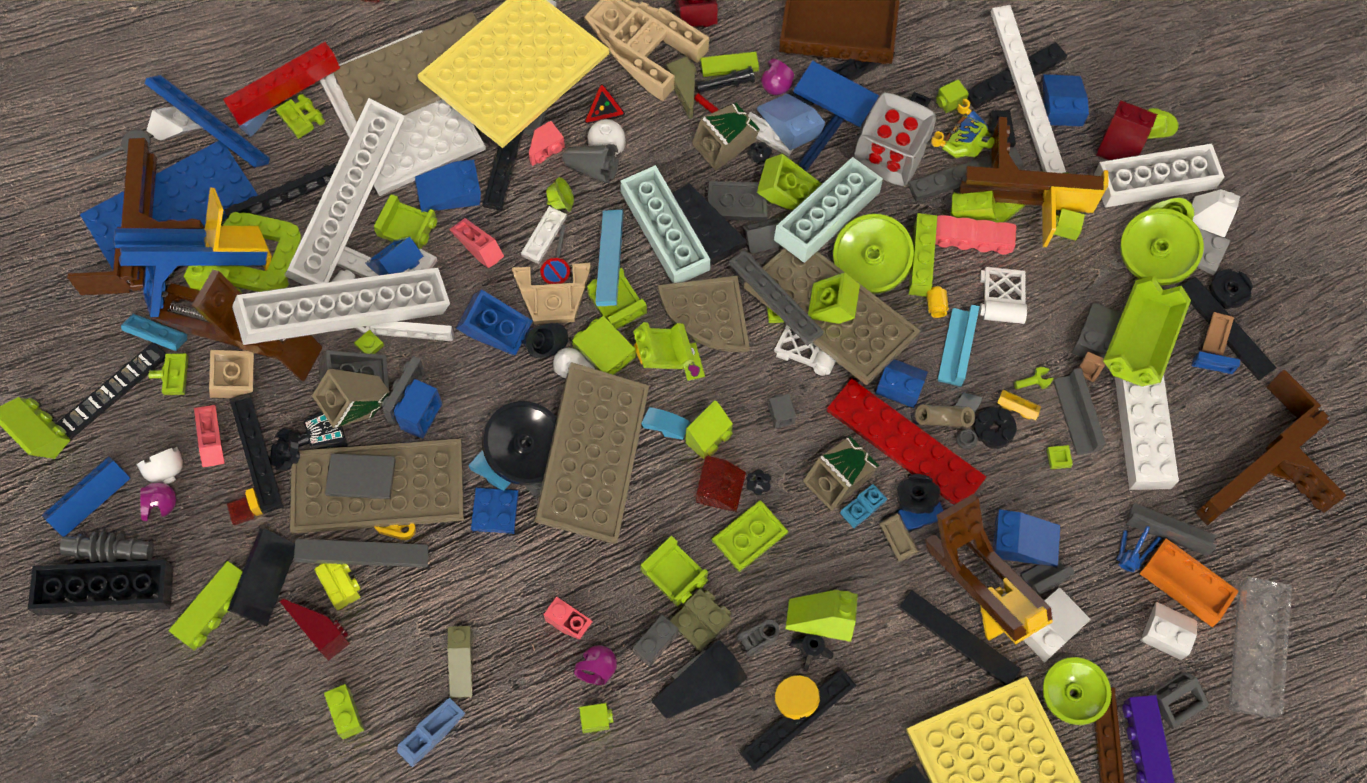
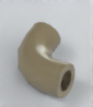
M922 404L916 409L915 418L921 425L969 428L974 423L975 414L970 407Z

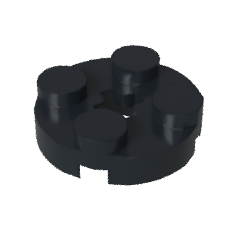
M1224 269L1216 274L1209 286L1211 294L1224 309L1241 307L1251 297L1252 282L1241 271L1237 273L1232 271L1233 269ZM1227 285L1230 287L1234 286V292L1229 291Z
M991 407L981 411L974 423V432L978 440L992 449L1006 447L1013 440L1017 431L1016 422L1011 412L998 407ZM997 424L1000 428L998 432H995L994 429H990V426Z
M282 428L275 436L279 438L277 444H272L270 461L272 466H276L274 469L287 471L293 463L297 464L300 459L298 446L301 434L292 429Z
M914 474L908 476V479L904 482L902 480L897 488V499L901 509L918 514L932 513L940 500V487L927 475ZM917 491H921L922 496H916L914 494H916Z

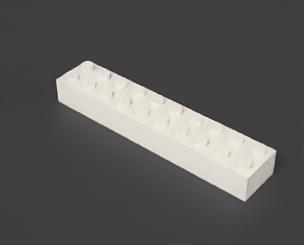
M368 98L286 271V277L305 286L329 282L405 118L404 115Z
M431 268L241 294L236 296L232 307L243 345L441 315L446 311L450 302L439 269Z

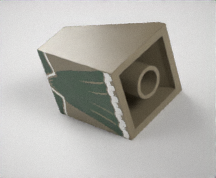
M734 103L701 118L692 145L716 171L754 143L760 129L737 103Z
M328 369L312 397L332 427L336 428L373 418L390 391L379 376Z
M849 436L819 457L803 482L833 511L868 481L879 465Z

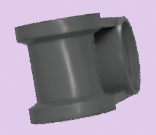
M766 620L739 634L736 638L738 641H741L747 651L746 656H753L777 641L779 625L773 620ZM771 627L776 633L773 636H766L763 631L765 628Z

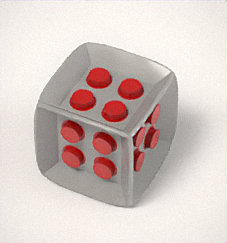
M883 92L877 99L864 124L856 145L854 158L883 178V180L899 186H906L912 179L924 155L935 126L936 114L914 101L896 94Z

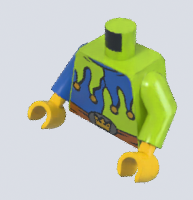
M963 99L962 103L965 107L958 104L957 109L960 114H967L968 116H963L945 139L942 132L936 131L931 140L934 147L942 146L944 151L955 158L965 156L976 157L983 148L991 149L994 145V138L990 137L987 124L974 110L971 111L969 109V100Z

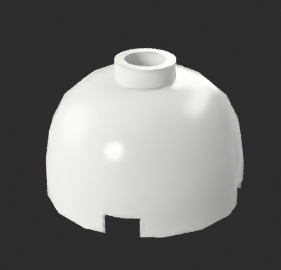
M604 119L594 123L589 129L587 135L588 145L614 144L618 148V153L615 152V157L620 152H623L626 145L625 133L618 123L613 120Z
M175 447L174 449L170 448L149 457L148 462L143 460L137 464L140 473L147 481L170 484L176 481L175 476L181 472L183 459L178 447Z

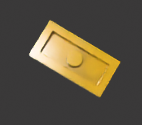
M1002 390L997 402L1003 409L1014 410L1026 419L1032 418L1036 420L1041 406L1005 390Z

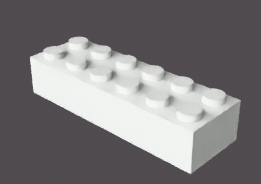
M1212 144L1104 161L1099 163L1094 173V176H1101L1104 170H1108L1109 186L1102 196L1105 208L1217 189L1224 178Z
M1164 375L1161 383L1143 387L1115 377L1129 490L1172 489L1179 482Z

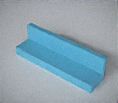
M971 305L969 311L952 309L938 375L939 382L962 387L966 377L980 306Z

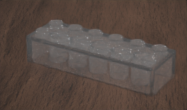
M1248 576L1239 583L1229 710L1275 719L1283 715L1292 585Z

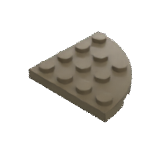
M738 276L658 285L660 300L667 315L675 325L677 323L684 324L689 338L716 350L750 352Z

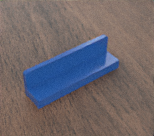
M108 456L46 510L42 516L64 537L122 487L130 477Z

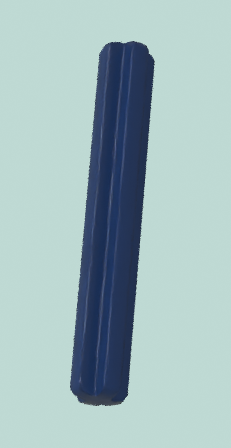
M836 114L832 117L799 162V167L805 171L809 169L845 119Z

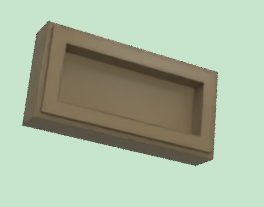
M897 513L879 523L898 561L901 562L919 552L900 514Z

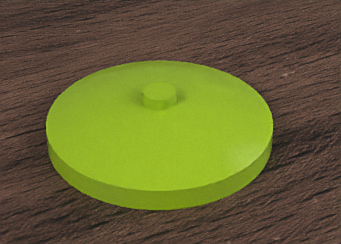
M1158 208L1145 211L1129 222L1122 235L1120 251L1125 266L1138 279L1154 276L1160 285H1172L1185 280L1196 270L1203 256L1204 242L1199 228L1189 217L1175 210Z
M867 214L852 220L841 230L835 241L833 259L834 264L847 273L872 294H879L894 289L907 277L913 265L914 247L908 231L897 220L882 214Z

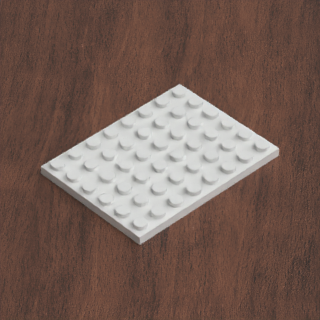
M420 30V31H418V32H415V33H413V34H411V35H408V36H406V37H403V38H401V39H399V40H396V41H394V42H391V43H389V44H387V45H384V46H382V47H379V48H377V49H375V50H372V51H370V52H367V53H365V54H363V55H360V56H358V57H355V58H353V59H350V60H348V61H346V62H343V63L339 64V66H340V65H343V64H345V63H348V62H350V61H353V60H355V59H358V58H360V57H362V56H365V55H367V54H370V53H372V52H375V51H377V50H380V49H382V48H385V47H387V46H389V45H392V44H394V43H397V42H399V41H402V40H404V39H407V38H409V37H412V36H414V35H417V34L421 33L422 30ZM331 73L321 79L320 82L350 138L357 122L334 74ZM443 99L404 115L405 118L373 186L378 196H381L415 181V176L486 150L485 145L476 128L469 120Z

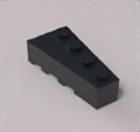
M690 183L672 193L713 265L748 246L742 235Z

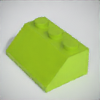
M17 397L0 406V426L28 455L55 459L70 442V439L65 435L66 431L61 426L56 425L52 421V416L39 408V403L34 399Z

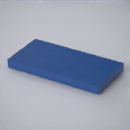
M814 61L811 62L794 88V93L860 128L879 98V95Z

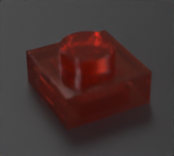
M247 497L227 504L234 526L255 519L253 512L250 510Z

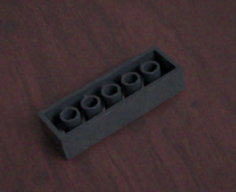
M167 560L32 566L28 610L37 616L167 610L171 608L173 566Z

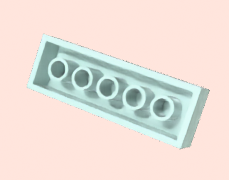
M852 157L776 226L774 240L805 263L880 193L883 178Z
M656 165L621 180V194L672 284L686 282L710 271V258Z

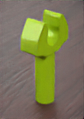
M1039 367L1036 368L1034 376L1015 381L1014 387L1017 390L1037 384L1041 389H1045L1052 383L1053 378L1042 379L1041 375L1047 374L1049 368Z

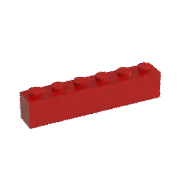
M323 42L229 95L223 101L240 126L340 69V66L333 51L326 42Z

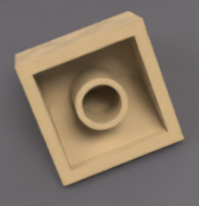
M210 350V398H233L253 392V352Z

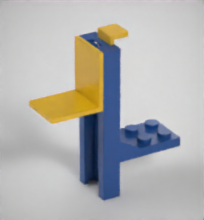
M210 188L205 229H114L113 243L115 248H120V266H146L143 296L150 317H159V311L163 309L161 293L165 292V280L177 266L263 265L265 271H267L272 256L259 226H221L223 207L215 188Z

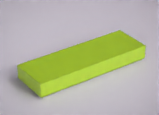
M756 52L700 58L703 77L727 75L732 70L739 71L747 69L748 66L752 67L753 72L759 71Z

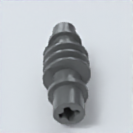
M95 531L90 538L86 537L85 534H79L77 537L64 536L60 543V553L62 556H75L77 560L89 557L92 563L120 562L121 559L128 560V562L137 560L151 561L154 552L152 542L139 541L137 537L125 540L123 533H119L116 538L114 532L107 536L106 532H101L99 535Z

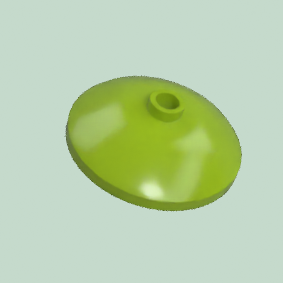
M1071 657L1058 661L1049 669L1043 682V696L1048 708L1057 718L1073 725H1086L1095 722L1107 711L1111 701V686L1105 673L1096 664L1084 658ZM1071 690L1077 693L1076 698L1070 695Z

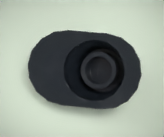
M559 323L542 324L530 328L521 342L525 345L531 356L542 358L556 355L559 350L565 348L568 343V333L565 327Z

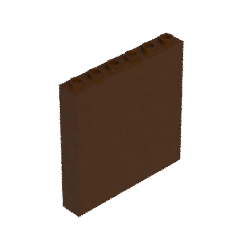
M786 0L779 52L892 64L900 0Z

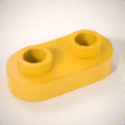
M414 523L410 525L374 527L379 534L400 540H409L416 533ZM403 527H409L406 533L402 532Z

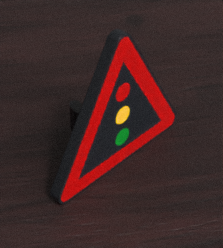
M603 84L599 86L585 119L587 124L625 115L623 109Z

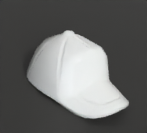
M574 348L559 350L553 360L554 371L565 379L571 362L595 369L590 361Z

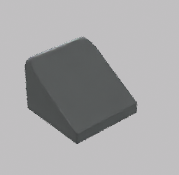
M963 392L955 406L970 407L975 414L983 398Z

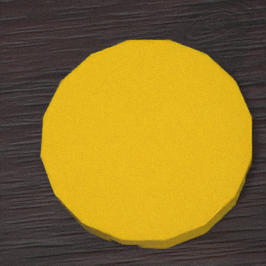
M801 675L791 676L778 685L775 692V702L779 711L788 718L800 719V717H808L818 707L820 702L819 690L815 682L808 677Z

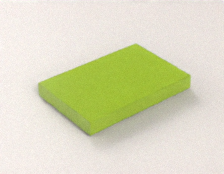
M760 500L714 536L712 542L740 573L787 535L788 530Z

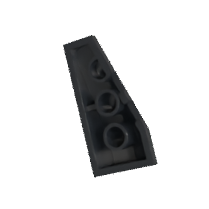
M719 639L664 689L652 703L668 719L695 706L733 692L748 677L735 656Z

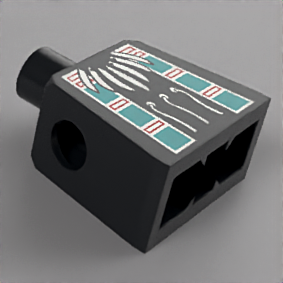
M322 411L304 420L306 432L300 433L301 437L298 447L310 444L312 450L348 447L343 426L333 428Z

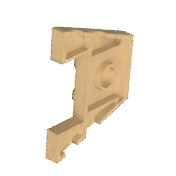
M590 263L572 264L573 283L531 285L530 267L512 268L514 278L534 324L575 322L590 274Z

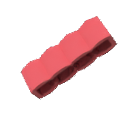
M946 215L937 216L935 244L940 247L955 246L961 250L974 248L980 252L993 250L1002 255L1012 253L1015 248V224L996 223L971 218H955Z

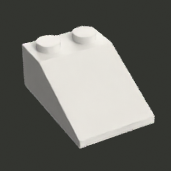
M1060 587L1045 600L1051 607L1053 622L1023 640L1044 663L1091 620Z

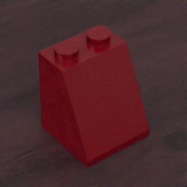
M1120 100L1107 126L1096 156L1109 161L1139 156L1158 114Z

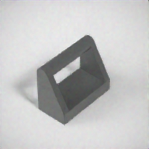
M1186 672L1179 674L1149 693V696H1157L1160 713L1172 729L1209 706L1197 677ZM1191 691L1198 702L1173 717L1168 705Z

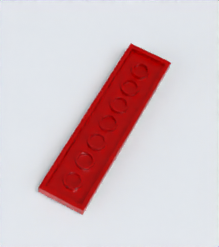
M853 379L848 382L826 410L912 475L923 474L931 477L933 482L940 487V495L953 505L975 494L987 478Z

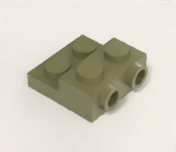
M701 589L670 620L679 629V633L699 653L731 623L730 611L724 605L719 607L714 602L715 597L708 590L703 592Z

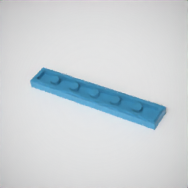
M622 209L603 211L596 306L617 305L624 215Z

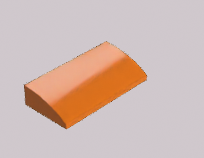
M1165 538L1139 573L1211 627L1221 620L1239 592L1167 538Z

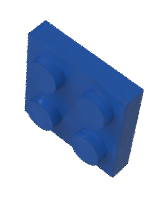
M476 488L471 530L515 534L518 490L503 491L501 489Z

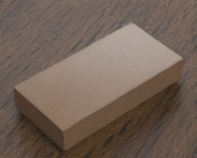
M1213 312L1202 352L1223 356L1234 317Z
M1087 352L1077 369L1082 368L1085 379L1094 382L1106 364L1103 362L1104 358Z

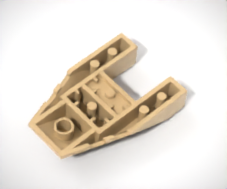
M600 0L584 17L616 60L649 93L661 101H664L674 90L675 79L673 74L647 58L661 41H664L696 63L709 51L708 36L661 7L659 9L653 8L644 2Z

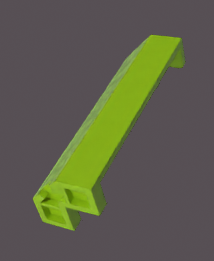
M1154 276L1135 281L1103 360L1113 376L1141 387L1161 383L1191 302L1182 286L1163 290Z

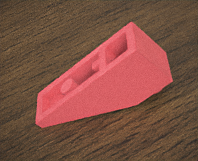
M466 218L449 229L469 252L487 268L497 264L504 257L496 240Z
M210 405L194 408L202 467L224 464L216 406Z

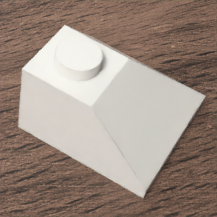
M175 106L152 110L147 132L154 135V138L164 141L202 129V127Z
M1222 189L1195 196L1192 202L1194 208L1193 222L1200 229L1225 237L1236 213L1240 196Z

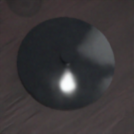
M528 401L508 403L495 411L487 421L482 434L483 454L491 469L504 480L514 484L534 485L543 482L557 417L542 405Z

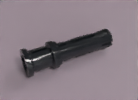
M748 66L747 69L732 70L727 75L696 81L698 92L702 93L730 85L738 87L742 83H754L755 78L752 67Z

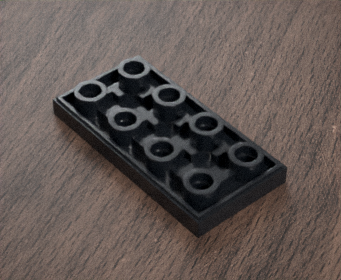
M260 528L227 611L267 627L293 561L295 543L265 528Z

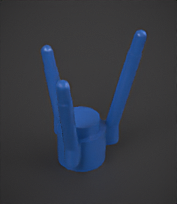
M1146 526L1134 550H1127V552H1125L1128 531L1124 530L1120 552L1117 560L1120 561L1118 565L1129 572L1139 570L1141 564L1159 543L1161 537L1158 536L1139 558L1138 552L1150 527Z

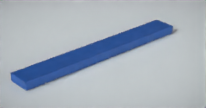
M159 75L146 78L145 84L253 167L256 168L269 164L270 158L164 77Z

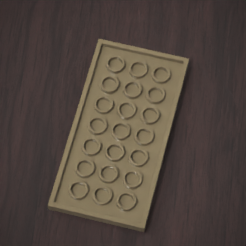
M473 12L340 65V69L333 72L356 122L368 98L402 115L442 100V98L418 80V74L479 24Z
M785 248L762 267L807 314L813 283L844 273V271L818 251L804 263ZM747 282L744 283V288L775 312ZM860 284L855 319L840 324L813 320L824 333L812 343L865 385H868L919 336L920 330Z
M573 362L569 364L534 522L612 544L618 542L649 390L648 385Z
M461 439L299 451L300 459L298 463H293L291 466L290 532L292 534L374 528L376 526H400L412 523L426 524L464 521ZM331 454L395 457L396 463L391 499L326 496L325 490Z

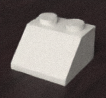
M1155 602L1140 641L1182 660L1190 655L1197 636V621Z

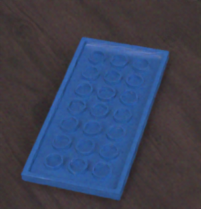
M217 141L156 174L152 219L158 222L197 219L201 220L205 227L210 188H215L223 207L222 220L227 218L224 209L229 208L233 204L246 201L252 196H258L227 146L221 141ZM124 191L80 214L112 270L114 268L115 246L113 243L114 229L121 227Z

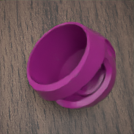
M772 58L767 62L770 69L763 72L761 76L762 86L771 95H782L789 91L792 86L794 73L786 64Z
M156 482L140 489L142 521L148 522L151 510L156 506L160 508L162 517L167 516L173 511L176 505V494L169 485Z
M592 646L583 654L585 661L578 662L575 665L574 674L584 682L593 685H604L617 669L616 656L606 646ZM582 670L591 671L595 674L589 675L584 673Z

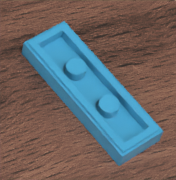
M132 314L121 325L122 331L177 351L187 341V334L136 314Z

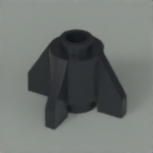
M809 634L804 639L791 640L790 643L791 647L801 648V653L806 658L803 669L805 672L808 671L811 660H816L820 656L829 659L833 658L834 653L825 647L821 636Z

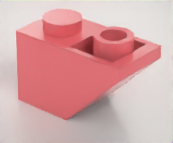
M552 121L534 131L529 150L530 164L532 166L542 163L547 157L557 154L565 148L564 137Z
M558 597L554 599L544 613L546 622L561 632L579 640L593 622Z

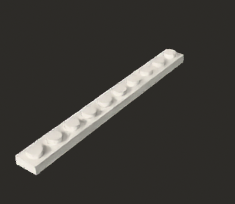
M1011 6L992 8L991 15L1043 172L1066 173Z

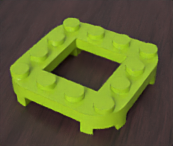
M231 213L223 226H259L264 239L278 241L279 243L267 271L240 265L217 267L230 271L231 274L228 280L235 287L257 292L287 288L289 282L285 274L302 240L298 226L290 222L250 213Z

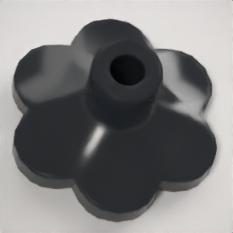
M765 142L751 144L748 151V157L752 158L753 162L757 164L765 162L772 154V149L767 147Z
M760 469L755 470L754 473H749L746 477L748 481L746 488L749 491H753L755 495H762L763 492H768L771 488V476L764 474Z

